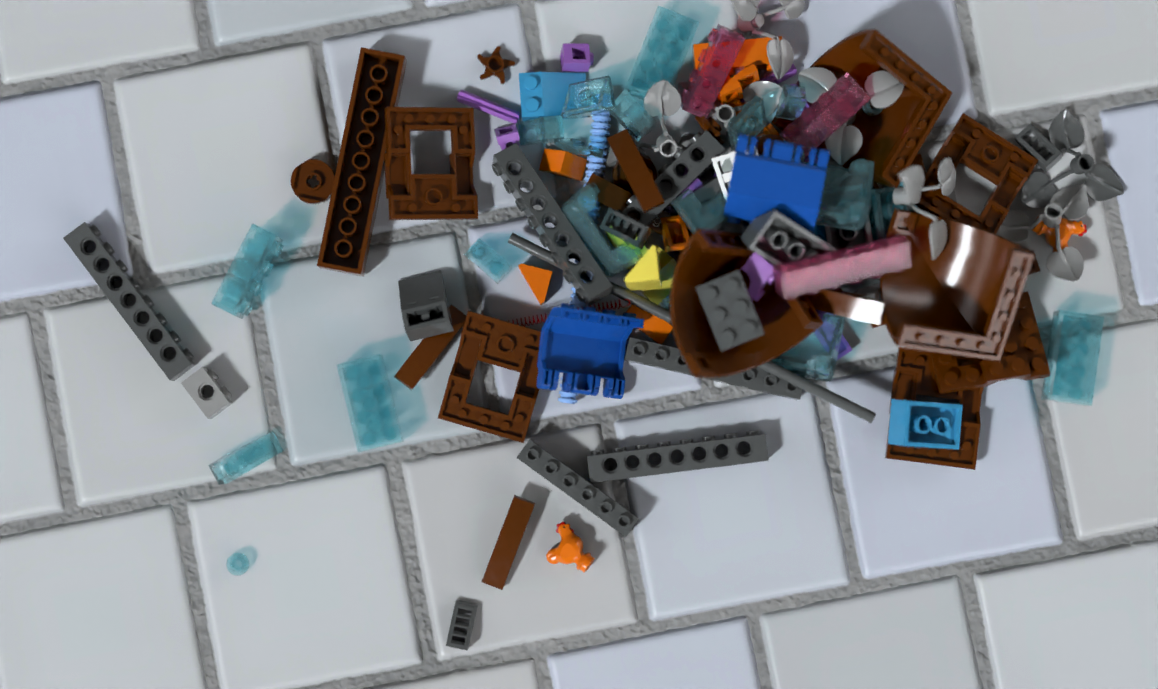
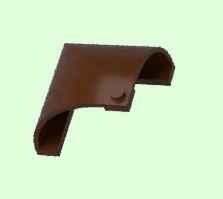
M869 29L853 34L837 43L809 68H825L835 75L837 87L831 92L841 105L850 103L855 107L868 94L865 90L866 79L877 71L889 72L904 85L900 97L889 107L875 108L872 106L869 98L860 107L859 111L856 112L855 121L847 126H855L859 129L863 138L862 146L854 156L842 165L846 171L881 185L898 188L902 181L898 174L912 164L951 97L952 92L876 29ZM787 95L774 116L772 123L783 132H787L791 138L805 148L811 150L812 147H816V154L818 155L820 148L827 149L825 139H817ZM829 95L827 100L821 104L810 103L827 129L832 124L842 126L838 119V109Z
M894 208L884 244L880 273L881 300L885 301L883 317L893 341L898 347L1000 361L1034 254L1022 246L994 233L962 222L936 216L939 220L945 221L948 238L941 254L936 259L931 260L929 228L933 220L915 211Z
M698 228L685 245L675 267L670 291L672 329L679 350L689 366V371L695 377H724L758 367L795 347L824 324L795 277L780 268L777 271L780 274L771 285L767 283L763 288L765 291L764 295L757 302L753 300L765 334L724 351L720 350L695 287L740 269L746 286L749 289L750 278L741 268L754 254V251L750 250L740 238L743 233Z

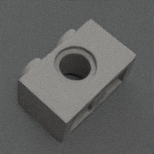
M201 367L181 382V384L207 419H213L233 403L230 400L232 395L225 386L221 388L217 382L219 378L211 368L208 370L206 367ZM210 385L214 389V394L212 397L207 398L204 395V389Z

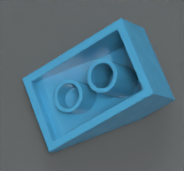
M519 73L522 122L588 117L585 73Z
M891 399L888 444L959 450L963 405Z

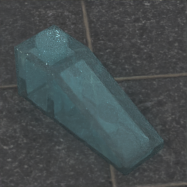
M272 431L209 464V467L219 485L227 484L283 452V449Z

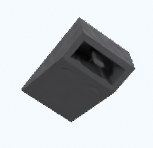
M441 270L398 281L401 313L405 332L410 342L454 331Z

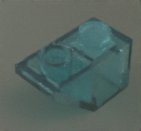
M479 238L464 254L496 284L512 268L505 259Z

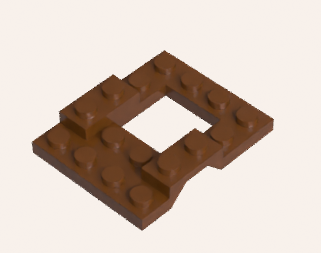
M386 107V154H384L386 199L389 200V220L478 219V197L473 185V163L475 158L474 108ZM410 131H451L452 153L449 155L450 174L411 173Z
M963 113L924 176L923 187L939 183L938 167L945 157L952 159L955 169L961 163L996 186L979 216L951 198L943 196L941 188L922 191L920 201L915 205L932 215L962 222L996 234L1010 211L1013 200L1029 178L1038 160Z
M1028 291L1021 294L1000 361L986 359L978 364L958 367L955 355L929 351L940 394L982 388L998 381L1015 378L1022 380L1045 378L1051 374Z
M468 310L438 419L524 443L539 393V388H537V361L541 331ZM478 360L520 372L509 414L466 402Z
M898 347L891 399L916 401V395L958 400L957 404L963 405L959 450L899 446L888 444L887 435L885 458L975 470L981 426L980 405L984 387L940 394L929 351ZM955 355L958 367L978 364L982 360H986ZM890 399L889 414H890V411H891V399Z

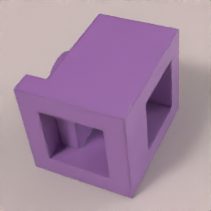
M563 43L560 52L561 72H588L589 67L593 66L594 55L593 52H590L589 44Z

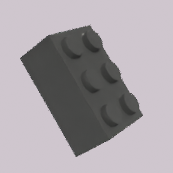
M740 269L695 287L721 351L765 334Z

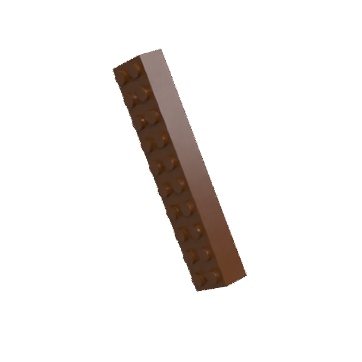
M362 47L360 49L317 266L321 269L364 277L385 173V108L398 107L407 63L404 55Z

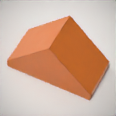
M544 149L539 171L582 181L587 159L563 150Z
M677 215L660 218L665 252L683 250L690 239L683 217Z
M526 264L518 265L519 270L540 305L545 304L553 274L552 271Z

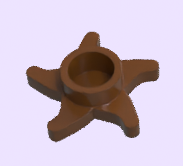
M500 46L496 47L490 57H483L481 54L477 55V59L486 67L484 74L480 75V80L494 75L500 80L501 84L505 83L504 70L509 66H515V62L501 58Z
M699 115L695 117L704 132L707 130L721 145L725 143L719 136L722 128L712 117L708 119L704 115L702 117Z

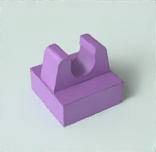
M516 124L494 129L498 145H500L502 150L506 149V144L509 142L517 143L519 146L520 138Z

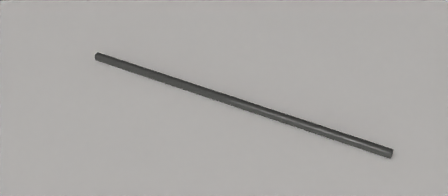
M512 233L508 241L509 244L562 269L560 265L557 266L551 258L552 253L549 250ZM581 277L582 280L591 282L589 277ZM610 281L612 284L610 294L622 300L628 299L630 304L672 324L669 310ZM772 361L758 366L869 423H872L876 415L875 412Z

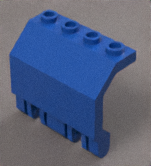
M739 133L723 217L727 218V222L733 224H740L741 221L751 223L753 219L776 210L813 233L820 207L830 150L820 148L817 164L814 166L817 152L816 147H812L809 152V163L803 164L799 163L803 150L802 145L797 144L794 162H792L794 143L774 140L770 158L768 156L772 139L766 138L764 154L759 156L754 155L757 137H751L749 153H746L749 135Z
M561 303V307H553L541 329L537 361V388L555 391L558 387L559 375L563 373L562 390L564 392L597 396L602 378L604 379L603 397L622 399L625 388L623 365L626 341L633 328H643L644 319L636 318L634 313H623V316L616 315L614 310L603 309L602 313L595 312L596 308L582 306V310L574 309V304Z

